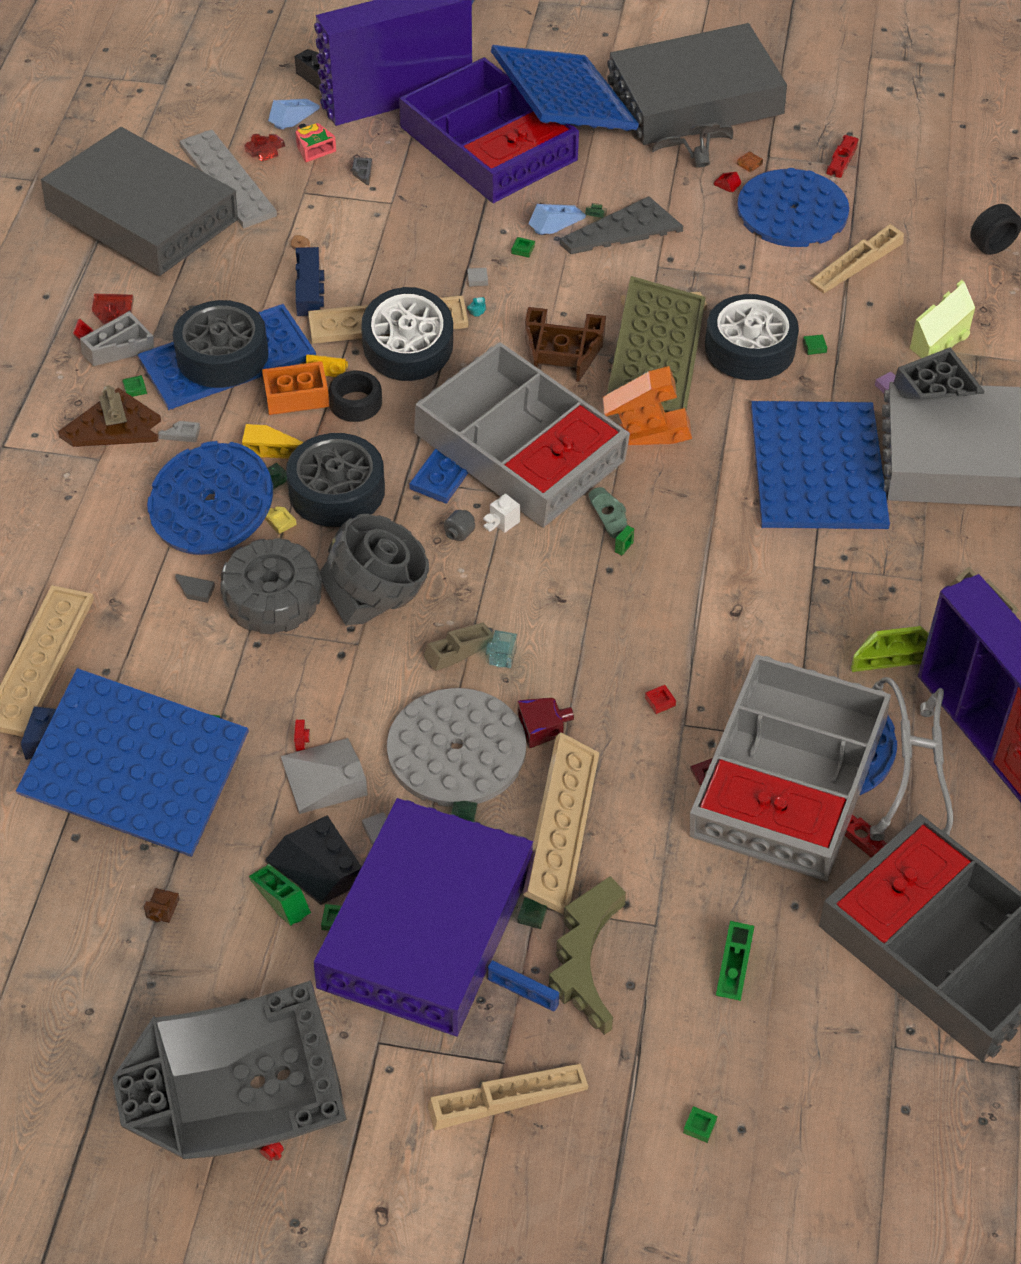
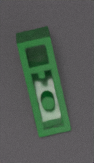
M270 864L249 876L250 881L279 917L290 926L302 921L305 916L311 913L302 890Z
M730 921L716 996L741 1001L754 925Z

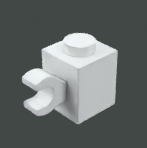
M505 493L490 504V513L483 518L487 523L483 527L489 532L496 527L504 533L520 522V504Z

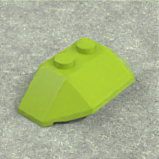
M921 626L876 631L868 636L854 654L851 671L857 672L921 664L929 633Z

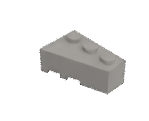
M130 311L80 338L82 355L93 366L137 356L139 353L154 349L153 335Z

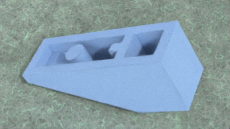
M308 99L273 100L268 121L275 124L274 126L278 129L293 127L317 111L320 105Z
M537 204L528 224L540 235L553 234L584 219L586 214L575 205Z

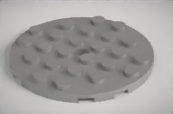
M449 688L430 692L415 699L398 714L389 730L387 754L389 765L395 778L414 796L424 801L428 799L438 802L440 806L458 807V804L468 803L476 805L498 796L516 780L525 761L526 737L517 715L501 700L473 689ZM452 743L463 744V747L460 749H453L451 748Z

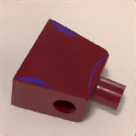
M552 697L518 701L517 715L523 726L529 749L554 740L558 734L563 733L564 722L574 720L572 708L559 709L556 700Z

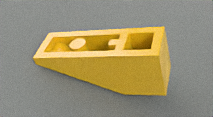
M246 424L242 445L253 450L259 457L289 459L292 452L303 443L267 425Z

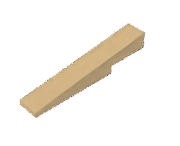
M889 224L870 240L866 241L863 239L811 279L810 284L823 294L902 245L904 233Z
M581 1064L482 1082L481 1088L430 1097L428 1110L435 1131L584 1091L589 1086Z

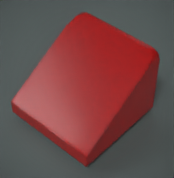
M737 172L722 173L714 181V186L728 192H734L741 185Z

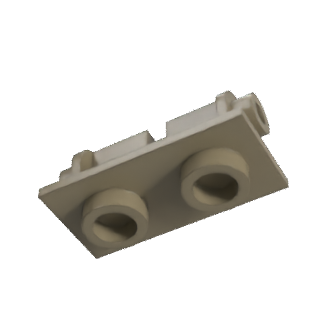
M110 385L105 386L102 391L103 396H99L106 426L127 422L119 392L115 393L114 388Z

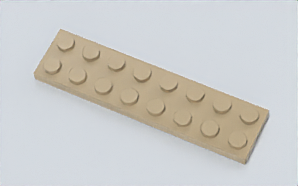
M463 296L440 298L451 311L453 329L468 328V318ZM368 305L308 311L312 344L362 339V317Z
M51 585L0 685V732L23 737L34 706H42L94 601L92 593Z
M560 733L555 738L523 895L564 915V907L571 902L599 752Z

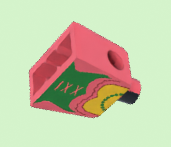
M303 123L298 126L295 132L296 144L305 162L336 152L335 136L319 123L309 126Z

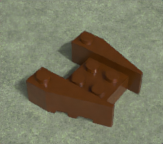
M528 307L525 319V340L531 364L539 368V364L577 368L576 382H579L603 347L606 316L586 314L584 328L547 324L548 309Z

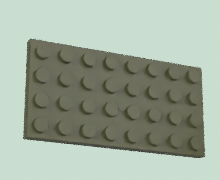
M631 276L606 395L649 371L670 366L675 380L677 398L663 401L661 404L665 413L682 408L687 410L706 297Z

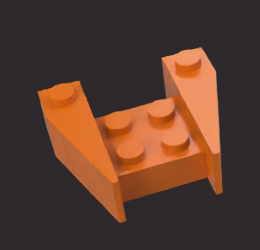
M670 366L649 371L603 396L605 416L619 414L622 422L619 426L630 433L628 445L675 444L692 439L691 425L686 409L682 408L665 413L661 404L663 401L677 398L675 380Z

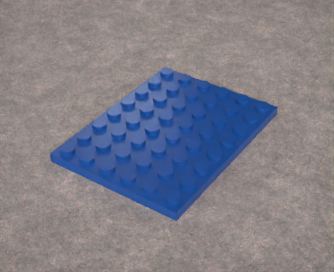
M492 45L491 53L541 122H557L561 125L568 123L576 126L589 125L594 128L598 126L608 129L621 128L625 131L630 129L637 130L638 121L586 55Z
M751 402L761 528L889 529L890 520L886 491H884L885 484L873 402Z
M77 668L16 792L18 795L192 857L249 730L247 727Z

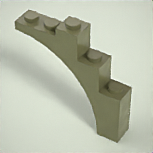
M611 876L564 907L563 921L570 932L557 940L556 956L563 965L549 974L548 985L549 988L559 992V999L563 1004L572 999L574 1006L579 1011H583L588 1016L590 1024L595 1029H599L604 1035L612 1030L613 1016L602 1003L594 986L590 959L593 946L600 931L609 919L625 906L626 892Z

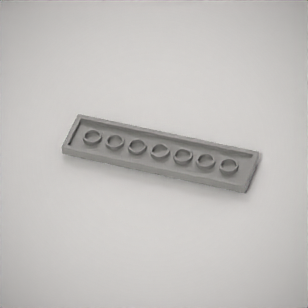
M213 130L180 140V147L197 169L236 190L237 221L243 228L277 216L276 209Z

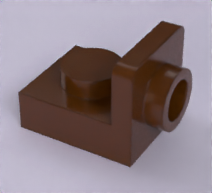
M155 888L150 902L145 901L143 905L146 918L154 922L163 921L170 923L180 899L179 893Z

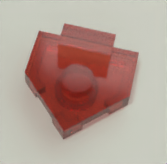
M253 134L251 141L244 145L246 153L252 158L258 156L262 162L277 157V149L285 147L284 140L276 134H269V137Z
M94 294L92 312L105 325L129 311L132 313L134 297L128 294Z

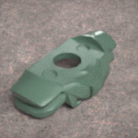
M594 488L589 492L591 505L595 508L610 537L616 538L627 526L626 508L605 488ZM610 506L614 511L611 514H603L602 509Z

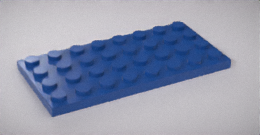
M284 304L258 312L265 323L269 352L263 369L297 365L306 361L307 354L316 355V351ZM174 342L138 354L139 362L168 410L235 387H207L190 381L178 368ZM262 370L247 382L263 377Z

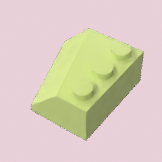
M963 280L956 284L957 289L952 293L948 291L943 296L939 305L933 304L916 319L910 349L921 358L950 347L952 348L958 342L966 340L970 335L975 306Z

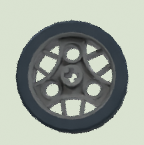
M231 300L205 302L186 311L174 325L172 336L178 368L185 377L199 385L215 388L239 385L255 377L267 362L269 352L264 320L257 311L243 303Z
M328 433L315 436L300 444L292 452L287 462L286 477L291 505L300 516L314 524L327 527H341L348 519H353L357 515H372L381 505L385 496L384 463L381 454L374 445L356 435Z

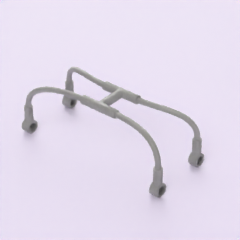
M889 677L881 678L874 684L872 689L882 690L883 684L888 683L897 696L902 720L900 723L904 772L900 789L887 815L877 825L870 827V838L874 841H881L885 838V830L891 823V818L900 805L909 779L912 745L933 749L934 764L937 767L947 811V823L942 831L949 836L953 825V809L942 766L944 763L942 730L939 724L944 690L939 688L931 695L927 702L920 704L922 716L931 717L934 715L932 739L911 735L906 705L898 685Z

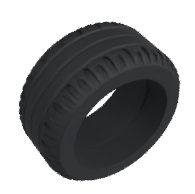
M1007 204L993 205L983 211L974 221L970 238L981 252L988 255L997 254L1008 248L1016 240L1021 231V218Z
M358 370L347 371L339 374L330 383L328 389L329 405L332 412L338 418L350 422L365 421L376 415L381 409V384L372 374ZM352 392H361L368 395L360 400L343 398L344 395Z

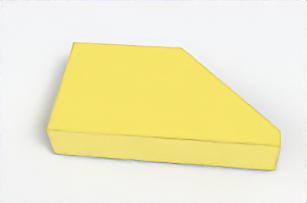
M276 506L275 508H270L265 518L278 534L297 525L296 519L285 507Z

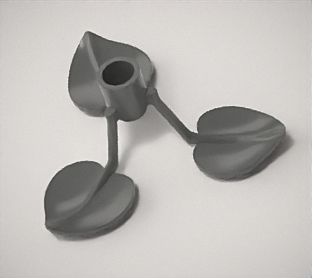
M719 123L694 125L689 129L690 135L700 134V146L695 147L694 152L684 138L680 139V136H670L658 140L652 148V153L661 148L684 144L691 158L695 159L696 167H705L710 165V138L733 139L734 131L730 125L720 126ZM703 136L704 138H706V148L704 146Z

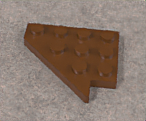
M117 388L115 393L119 392L127 422L106 426L99 401L59 430L58 435L59 438L72 447L152 443L159 440L158 435L150 429L161 422V416L120 388Z

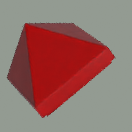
M78 319L73 335L80 340V338L94 330L84 321Z

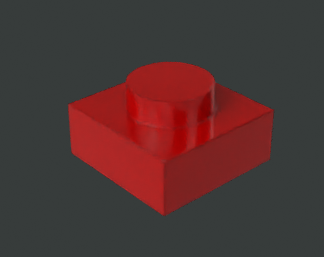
M666 685L645 692V699L655 714L676 706V699Z
M295 720L294 742L296 752L305 750L306 743H310V729H306L305 720Z

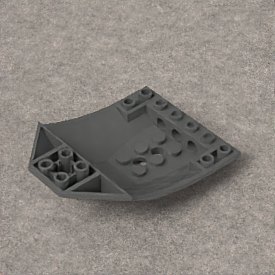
M311 980L231 1005L171 1016H153L112 1077L122 1128L182 1159L215 1157L254 1149L295 1138L347 1120L330 1041ZM282 1070L290 1071V1075L285 1080L277 1079L278 1074ZM263 1076L265 1078L264 1085L260 1088H253L251 1086L253 1078Z

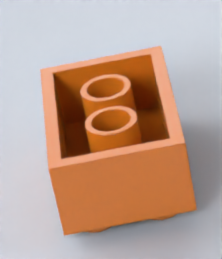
M322 361L262 369L269 415L330 407Z

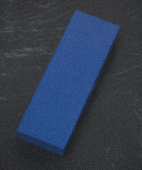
M493 960L489 964V981L551 1011L557 1009L559 1005L558 991Z

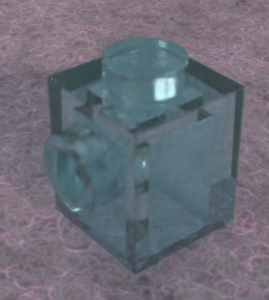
M495 630L492 642H488L486 648V655H489V665L506 668L512 667L517 649V634Z

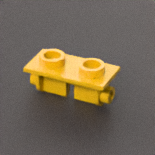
M306 355V363L323 362L325 376L337 377L339 374L346 372L348 368V361L345 358Z

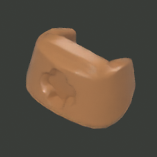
M295 235L291 239V247L293 249L310 247V240L304 236Z

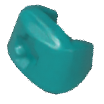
M484 297L473 298V302L467 306V310L471 315L477 317L486 311Z

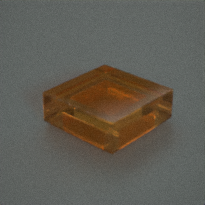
M749 151L737 160V165L751 173L763 165V159Z

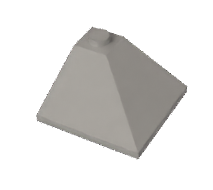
M348 738L281 756L299 814L368 795L366 777Z

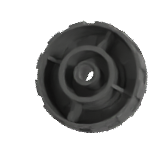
M360 514L353 519H348L337 531L328 549V567L332 571L336 583L341 589L344 588L355 600L360 603H366L376 609H397L405 606L418 594L429 572V560L419 540L401 524L399 525L391 521V519L380 515Z
M275 538L274 540L260 539L251 542V544L245 547H240L232 554L229 561L225 562L221 572L220 590L229 616L234 618L238 625L249 631L260 632V634H275L276 632H288L296 629L301 623L308 621L314 615L317 604L320 603L322 579L316 560L311 557L310 552L303 546L280 538Z

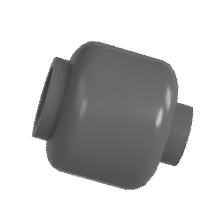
M455 510L444 522L446 536L451 540L464 541L475 530L474 516L467 510Z

